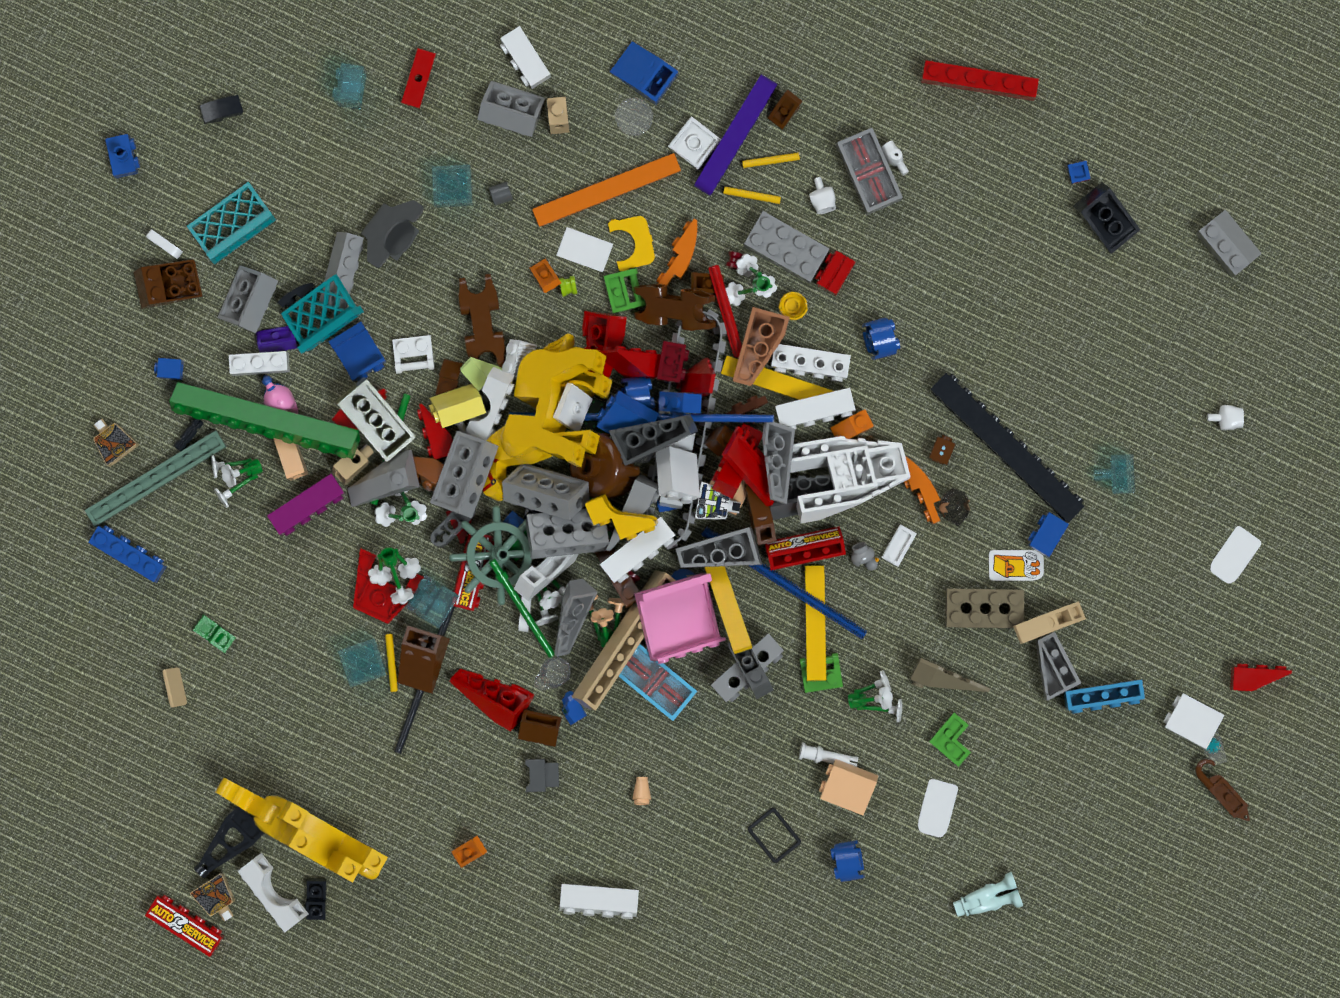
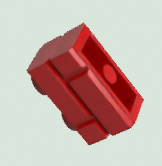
M838 251L828 255L825 261L828 265L824 271L820 269L815 278L818 280L816 283L818 287L834 296L839 292L855 264L854 260Z

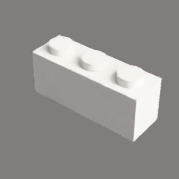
M520 26L500 38L502 42L500 44L501 49L505 55L509 53L512 60H510V63L515 70L519 69L522 73L520 78L525 86L529 85L533 89L551 77Z
M281 351L229 355L230 375L290 372L289 353Z

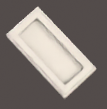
M900 524L881 558L899 567L917 533Z

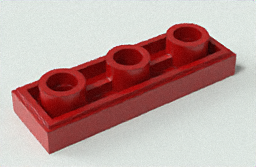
M417 48L401 104L420 109L436 53ZM421 76L422 80L417 82L416 77Z

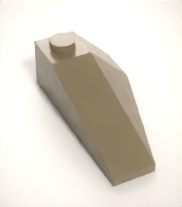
M918 658L910 676V680L913 681L912 685L923 689V686L980 692L990 691V688L963 678L959 674L947 671L943 667L922 658Z

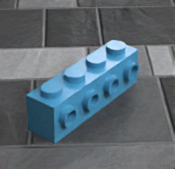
M1142 680L1063 692L1066 710H1071L1072 714L1081 713L1083 708L1089 707L1091 711L1100 710L1102 705H1109L1110 708L1119 707L1122 702H1128L1129 705L1139 704L1141 699H1145Z

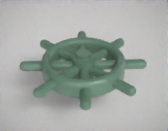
M495 505L492 508L493 523L476 530L467 521L461 522V527L472 537L468 542L466 553L451 554L449 560L452 562H467L469 571L474 578L464 588L465 593H471L479 583H482L488 587L497 588V602L499 605H504V586L497 579L494 580L486 576L492 569L489 561L496 559L502 570L503 565L514 574L508 578L510 583L514 585L517 583L520 575L530 568L532 559L530 557L528 539L524 534L526 531V519L518 528L511 524L503 523L500 517V507ZM494 531V545L484 537L485 534ZM501 531H506L512 535L502 545ZM518 540L522 550L508 551ZM479 542L489 552L475 553L477 543ZM523 558L520 568L509 559ZM475 560L489 561L479 570Z

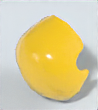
M791 291L786 293L779 301L781 315L790 317L789 320L791 321L801 319L808 310L806 298L798 292Z

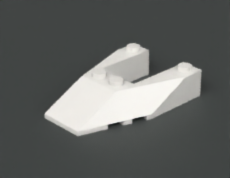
M839 436L793 444L790 473L828 466L834 490L797 497L796 507L800 523L818 521L857 506L911 477L902 443L879 440L872 442L862 438L855 440Z

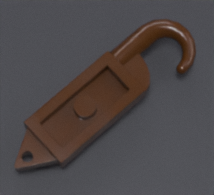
M1211 759L1199 761L1195 768L1198 779L1233 818L1237 817L1250 821L1247 809L1249 805L1224 777L1214 775L1208 778L1203 773V765L1208 763L1215 766L1216 763Z

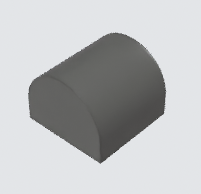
M507 181L489 187L495 206L513 200Z

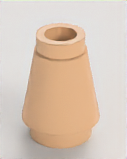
M636 777L632 798L634 805H649L651 795L648 777Z

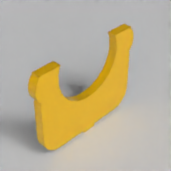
M636 216L620 221L614 219L608 223L610 233L617 230L625 231L633 237L635 242V250L632 256L627 260L617 261L619 271L622 272L630 268L649 265L654 261L653 239L644 217Z

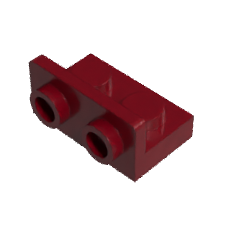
M663 341L657 380L675 382L676 384H680V380H684L686 369L682 368L683 361H687L689 350H686L685 344Z

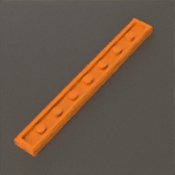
M673 153L532 210L539 227H542L679 173L681 169Z

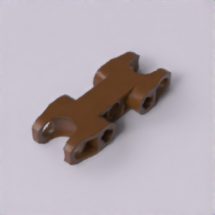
M485 274V288L478 294H473L468 290L465 278H459L460 289L458 297L461 315L471 314L474 335L465 336L467 355L469 358L472 357L479 360L483 353L491 352L496 356L498 366L502 367L505 357V342L503 331L493 332L490 311L499 310V302L491 274Z
M658 283L633 287V293L642 296L646 302L645 310L634 312L636 320L650 325L668 324V318L681 320V329L689 331L706 330L716 327V322L708 319L703 313L704 304L715 302L713 294L699 289H682L681 296L667 294V285Z

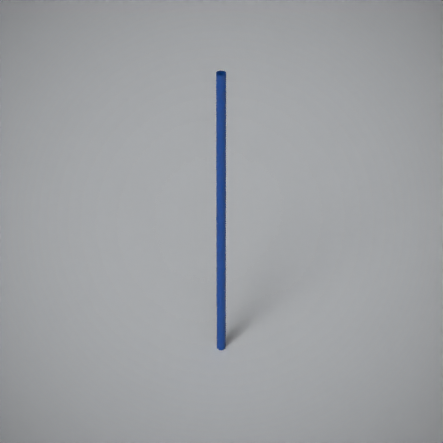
M510 412L509 414L535 416L536 412ZM587 413L584 421H598V413ZM658 414L656 421L670 419L672 414ZM691 414L694 422H774V415Z

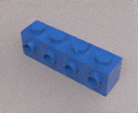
M106 525L104 527H97L88 543L152 582H158L167 567L162 564L164 560L155 555L153 557L147 555V550L139 545L137 547L130 544L131 540L122 535L119 538L113 534L115 531Z

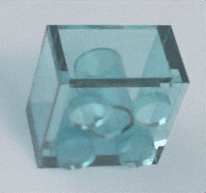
M341 63V67H337L336 79L338 85L337 87L334 86L332 97L338 107L361 110L367 71L364 66Z
M471 165L432 167L435 208L473 206Z
M425 575L419 582L414 597L408 600L406 608L437 628H440L459 595Z
M376 638L338 651L350 688L389 675Z

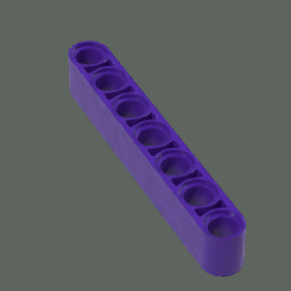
M762 74L760 75L695 182L694 187L711 196L778 85L776 82Z

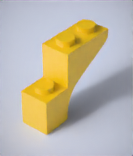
M606 494L585 503L593 525L599 523L600 526L610 523V519H612L620 540L624 538L627 541L637 537V533L644 531V533L655 530L654 526L659 523L658 519L653 515L617 510L611 505Z

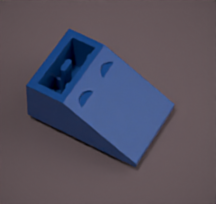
M634 42L630 43L610 71L611 74L654 105H657L678 76L676 69Z

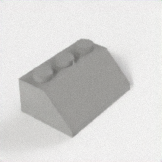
M491 81L482 99L477 120L532 137L545 98Z
M1226 210L1196 233L1231 278L1262 254Z
M240 265L217 318L256 333L268 308L272 294L276 289L278 280Z

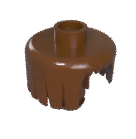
M596 433L600 436L596 454L585 452L582 467H576L569 463L571 477L589 482V497L591 498L606 494L607 498L624 496L627 492L631 491L632 487L629 486H633L635 479H637L634 476L639 475L640 469L634 466V464L624 465L621 453L614 441L609 437L611 436L610 434Z

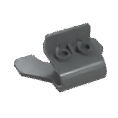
M415 200L394 207H389L383 203L360 233L368 239L367 261L376 268H380L389 258V255L397 261L412 245L414 238L419 233V230L410 222L417 221L423 213L424 207Z

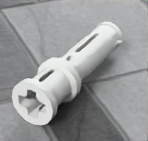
M803 742L799 753L800 760L805 758L814 760L815 763H820V761L834 763V760L837 759L857 767L856 763H851L850 761L858 762L857 756L826 751L821 746H807Z

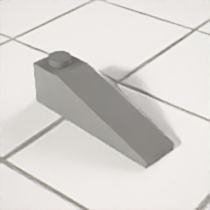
M764 422L762 440L770 500L787 504L795 429L776 422Z
M641 474L635 479L622 512L644 514L653 502L656 503L659 498L658 485ZM616 528L606 549L607 551H611L620 541Z
M584 579L572 580L566 585L562 599L554 653L557 657L570 654L598 591Z

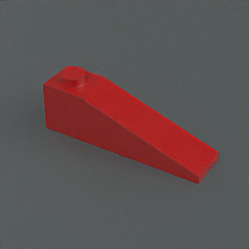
M584 311L582 333L583 336H586L587 347H584V349L601 351L603 347L614 348V346H621L625 336L627 317ZM606 362L603 375L609 378L613 368Z
M709 358L702 359L686 370L684 380H680V384H676L678 393L702 394V397L713 393L716 374L714 369L711 368L712 364Z
M459 669L449 681L493 722L510 732L521 721L523 711L527 710L534 698L533 693L518 685L512 684L509 686L500 683L501 680L494 679V681L484 679L481 674Z

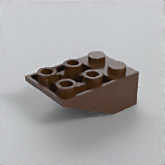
M194 259L140 267L134 271L141 309L202 297Z
M407 625L401 645L398 683L433 694L450 639Z

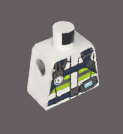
M701 482L700 498L698 499L695 519H726L727 512L739 513L741 502L732 501L729 497L713 490V485Z

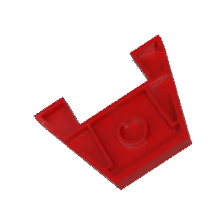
M361 548L353 609L389 624L412 599L408 600L405 604H393L390 596L396 592V586L388 582L383 586H380L378 583H371L368 571L372 568L377 555ZM416 574L413 579L409 580L406 589L411 588L415 597L428 583L429 579Z

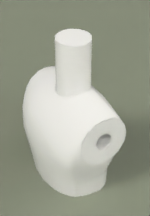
M893 141L884 144L881 149L887 162L892 166H897L903 176L906 175L909 171L903 162L901 150Z
M821 177L815 178L814 182L817 190L811 192L809 196L817 214L834 211L836 209V198L833 188L824 187Z
M1222 405L1220 406L1219 414H1207V421H1219L1221 430L1243 428L1244 411L1243 408Z

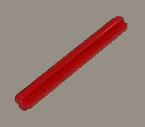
M713 265L708 270L733 356L739 357L742 348L741 339L719 265Z

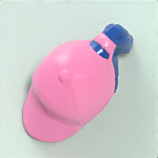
M264 375L262 380L263 385L266 386L264 404L298 414L297 404L291 391L284 385L272 383V377Z

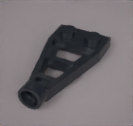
M237 806L224 819L201 861L193 869L205 879L211 871L253 846L265 833L255 825L253 817L248 812ZM230 828H236L244 837L243 841L234 847L229 846L225 842V835ZM218 844H221L228 853L220 860H215L212 857V852ZM203 864H206L208 866V870L203 866Z

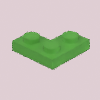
M953 713L929 742L959 767L971 752L958 742L957 738L969 725Z

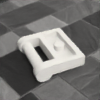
M431 335L392 340L396 374L409 370L435 369ZM427 355V361L401 364L402 358Z

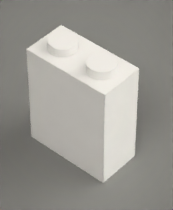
M670 446L657 451L659 496L666 497L668 500L681 501L682 504H690L692 500L700 498L697 454Z
M1184 693L1181 697L1177 695L1172 704L1175 707L1172 714L1168 712L1163 721L1166 724L1164 728L1206 750L1224 715Z

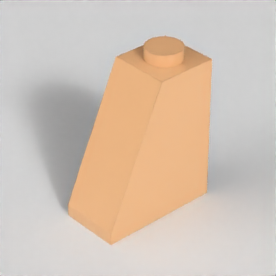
M274 438L286 478L292 481L308 475L298 444H288Z

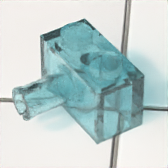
M1134 454L1111 455V469H1094V474H1102V476H1094L1095 481L1112 480L1113 494L1135 493Z

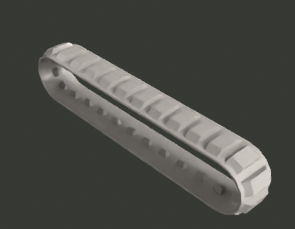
M709 309L707 312L703 311L708 319L716 322L717 327L713 328L714 334H720L719 343H713L712 348L718 351L716 362L710 363L715 374H721L723 361L718 360L719 355H724L726 342L722 341V337L726 336L727 333L725 324L720 323L718 320L719 315ZM678 320L675 325L678 328V333H673L672 342L684 344L685 338L680 337L682 330L681 320ZM718 379L714 381L713 392L718 391ZM664 381L669 386L668 390L663 389V392H670L671 382ZM710 394L709 400H703L702 406L708 408L707 414H709V411H714L716 399L712 398V394ZM659 411V414H670L666 411ZM699 422V425L704 426L702 438H696V444L701 445L700 454L697 457L698 471L699 467L704 468L706 455H702V448H708L704 444L708 436H705L706 430H711L712 422ZM656 452L651 455V459H655V465H650L648 471V478H652L653 482L655 476H657ZM698 473L699 487H701L703 474ZM699 498L692 500L689 513H683L682 519L688 521L685 530L679 529L677 534L681 537L666 547L667 550L677 548V543L681 540L686 542L692 533L688 530L689 524H694L696 512H692V505H697ZM649 507L644 514H654L655 508Z

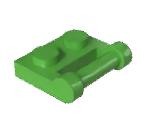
M637 268L604 276L613 314L646 306L642 296L635 293L636 302L630 303L624 281L625 277H629L632 289L635 286H639Z
M838 653L826 656V664L833 663L834 669L826 670V681H807L806 659H800L805 693L843 687Z

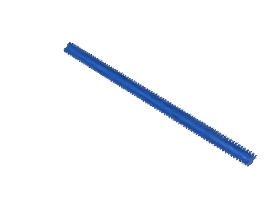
M708 527L701 534L707 539L720 536V534L717 535L715 534L716 532L709 530L710 528ZM766 564L748 565L794 596L796 595L800 600L802 599L806 604L808 603L812 608L814 607L820 613L822 612L826 617L828 616L832 621L834 620V622L840 624V626L846 628V630L852 632V634L860 639H863L866 635L867 630H862L861 626H856V623L850 622V619L844 618V615L838 614L836 610H832L830 606H826L824 602H820L812 594L806 593V590L800 589L798 585H794L792 581H788L786 577H782L778 572L776 573V571L771 570L770 567L767 568Z

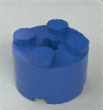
M884 317L863 323L862 328L866 327V332H863V338L868 353H873L874 355L871 357L872 360L897 353V349H900V342L898 338H895L893 332L895 324L892 319L888 320Z
M631 377L621 379V383H624L625 387L621 388L622 393L650 409L655 408L654 398L650 397L649 392L652 389L650 378Z
M858 840L837 843L831 849L832 860H836L837 865L834 868L835 878L840 879L841 882L865 878V874L861 875V870H864L861 849L856 848L855 845L859 844Z

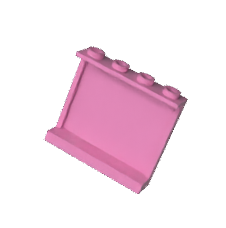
M699 573L634 593L651 661H658V664L666 663L671 657H685L687 652L697 653L703 651V647H716L720 645L719 642L726 640L725 637H720L707 583L712 581L710 573Z

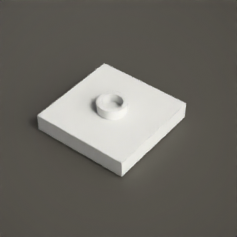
M691 116L668 145V148L699 170L721 139Z
M567 382L553 418L571 431H580L593 398L574 384Z

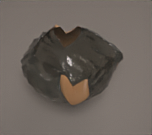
M952 488L942 496L939 510L946 521L960 526L971 510L968 505L970 500L965 495V492Z

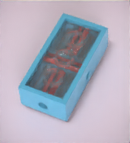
M640 644L619 675L623 681L672 721L697 693L692 686L664 663L658 664V661H651L648 650Z

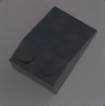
M1103 182L1073 205L1081 219L1110 254L1141 230L1111 188Z

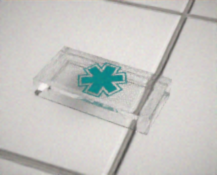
M1218 728L1207 749H1203L1205 758L1213 760L1216 763L1215 765L1227 762Z

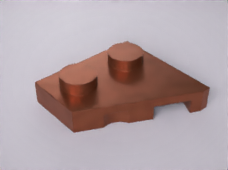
M756 395L747 399L748 403L744 405L742 402L731 406L732 410L726 414H746L767 404L768 401L766 396L758 398Z

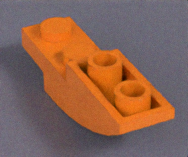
M693 219L692 222L688 220L682 229L684 233L681 238L677 236L671 246L674 247L672 252L678 256L676 258L673 256L667 264L669 267L667 272L660 274L656 280L659 284L668 286L674 276L679 280L684 276L696 245V219Z
M906 457L911 477L903 482L905 488H910V491L919 490V493L916 494L920 504L924 503L926 508L923 511L927 522L931 521L932 524L940 521L934 503L940 501L937 491L926 474L912 460Z

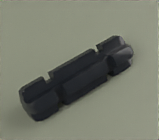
M194 418L191 426L189 425L180 436L181 439L176 441L174 447L179 451H183L186 448V444H189L198 432L197 429L202 427L203 421Z

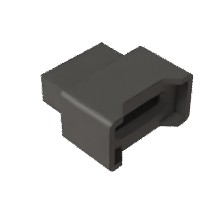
M525 759V764L529 767L530 784L526 787V792H546V787H559V763H545V759Z

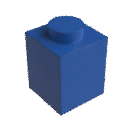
M158 358V362H155L154 373L157 374L159 379L182 380L184 361L180 359Z

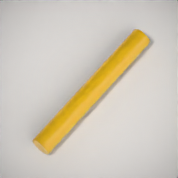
M798 152L744 160L742 165L743 168L796 161L800 160Z
M724 187L723 194L780 204V196Z
M386 634L390 692L398 691L393 634Z

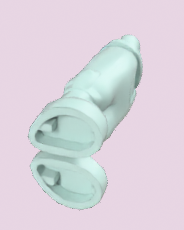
M1012 872L1005 874L1001 882L986 884L983 888L971 892L965 897H960L961 900L953 902L957 916L965 914L969 916V914H979L991 910L996 911L1006 904H1013L1016 908L1022 907L1023 903L1018 889L996 897V894L999 892L1017 888Z

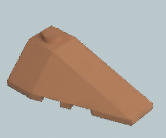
M755 307L752 308L733 378L734 382L748 386L753 385L784 338L790 317Z

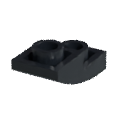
M239 95L217 99L199 106L204 124L220 122L224 118L243 114Z
M313 283L299 286L287 293L277 303L285 310L296 303L297 300L295 298L297 296L302 299L313 291L316 286Z
M307 878L306 911L308 915L306 920L326 919L327 878Z

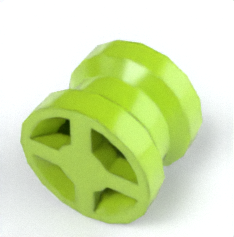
M570 276L568 279L559 278L561 281L562 297L571 293L573 295L577 294L574 276Z

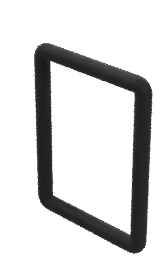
M775 808L768 810L748 827V832L773 863H778L801 844L800 838ZM772 812L775 813L797 841L776 859L752 831L753 827Z

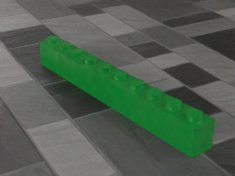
M177 382L169 401L171 410L179 415L186 414L198 420L204 419L213 424L227 425L232 429L246 430L250 434H261L269 439L276 438L288 444L294 443L301 445L303 448L317 449L322 453H332L341 458L353 459L360 442L359 430L179 382Z

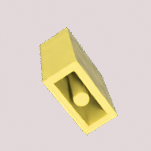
M473 384L431 397V405H428L435 422H439L442 428L486 413L482 397Z

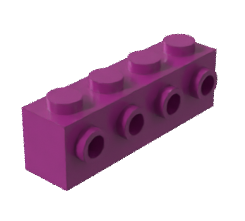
M331 473L267 515L279 535L285 534V536H288L295 531L294 527L301 524L303 526L312 520L310 517L314 514L320 515L327 510L326 506L332 502L335 505L344 499L343 495L346 493Z

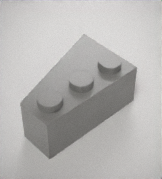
M1055 632L1035 640L1045 701L1081 684Z

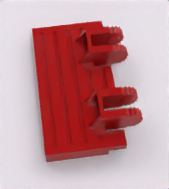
M737 426L722 456L766 506H772L774 501L770 500L765 455L758 447H754L757 441L756 437L750 436L748 438L750 430L748 428L741 429L740 426Z

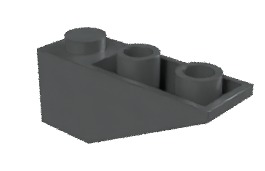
M731 643L727 644L756 699L772 692L774 689L753 650L749 649L734 654Z

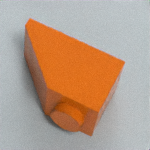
M864 409L830 429L834 437L845 436L846 439H852L870 430L874 425Z

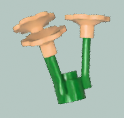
M609 598L608 603L615 605L614 631L619 625L620 613H622V608L625 606L621 598ZM592 604L589 610L591 622L594 624L601 647L604 648L614 633L612 629L606 628L608 625L607 621L613 620L614 612L606 608L593 611L594 607Z

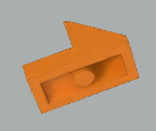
M546 258L529 268L544 293L561 284Z
M476 836L451 852L462 868L487 853V850L479 837Z

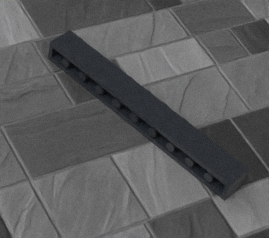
M945 373L929 391L1060 518L1069 523L1083 509V499L1076 493L1073 495L1068 490L1070 487L1063 480L1059 482L1054 477L1056 475L1055 472L1049 467L1045 468L1041 464L1042 460L1035 453L1031 455L1027 451L1028 446L1021 440L1017 441L1013 437L1014 433L1008 427L1003 428L999 424L1000 419L993 413L990 415L985 410L987 407L980 400L976 402L971 397L973 395L972 392L966 387L962 388L958 384L959 380L952 373L950 375Z

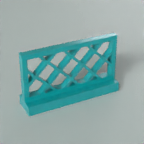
M247 182L187 225V228L215 265L275 222L276 219L251 184ZM249 188L252 192L251 201L242 200V193ZM230 201L237 202L235 212L225 211L226 205ZM240 203L250 204L248 214L239 212ZM253 204L261 205L264 211L258 215L252 214ZM221 213L220 223L210 222L211 215ZM225 214L234 215L233 225L223 224ZM238 216L247 217L245 225H236ZM198 224H206L204 234L196 233L193 228ZM209 225L219 226L217 236L207 235ZM222 227L232 228L231 235L221 237ZM207 238L216 239L215 246L208 250L205 246Z
M335 274L282 312L281 315L300 344L297 347L298 350L303 354L317 347L364 313L361 306L357 307L340 278ZM333 281L337 286V293L330 292V283ZM318 292L324 293L323 303L316 301ZM329 295L336 297L335 306L328 304ZM340 299H345L349 307L346 309L339 308ZM304 302L311 303L310 312L303 311ZM316 305L323 307L322 316L315 314ZM327 308L334 310L333 319L326 317ZM292 311L298 313L297 322L292 321L289 313ZM302 314L309 316L308 325L301 324ZM314 318L321 320L320 328L313 327ZM301 327L308 329L305 339L300 334Z

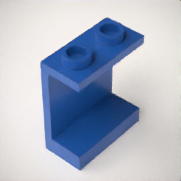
M362 322L328 341L353 382L359 381L363 377L367 378V374L371 371L378 372L384 368L383 364L386 363V360Z

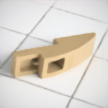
M1078 601L1013 627L1020 644L1083 621L1086 618Z

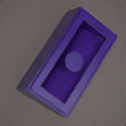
M289 326L256 332L260 353L280 352L298 347L297 340Z

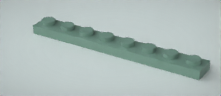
M214 431L89 507L85 512L94 527H97L210 458L211 455H215L226 448V445L219 433Z

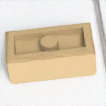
M176 667L163 670L170 707L186 705L187 700L180 669Z

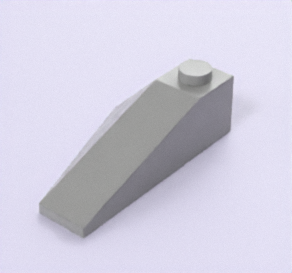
M412 450L397 453L388 462L384 461L348 488L351 507L420 487Z

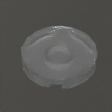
M629 98L622 101L617 107L615 113L616 124L624 134L640 136L651 127L653 112L649 104L644 100Z

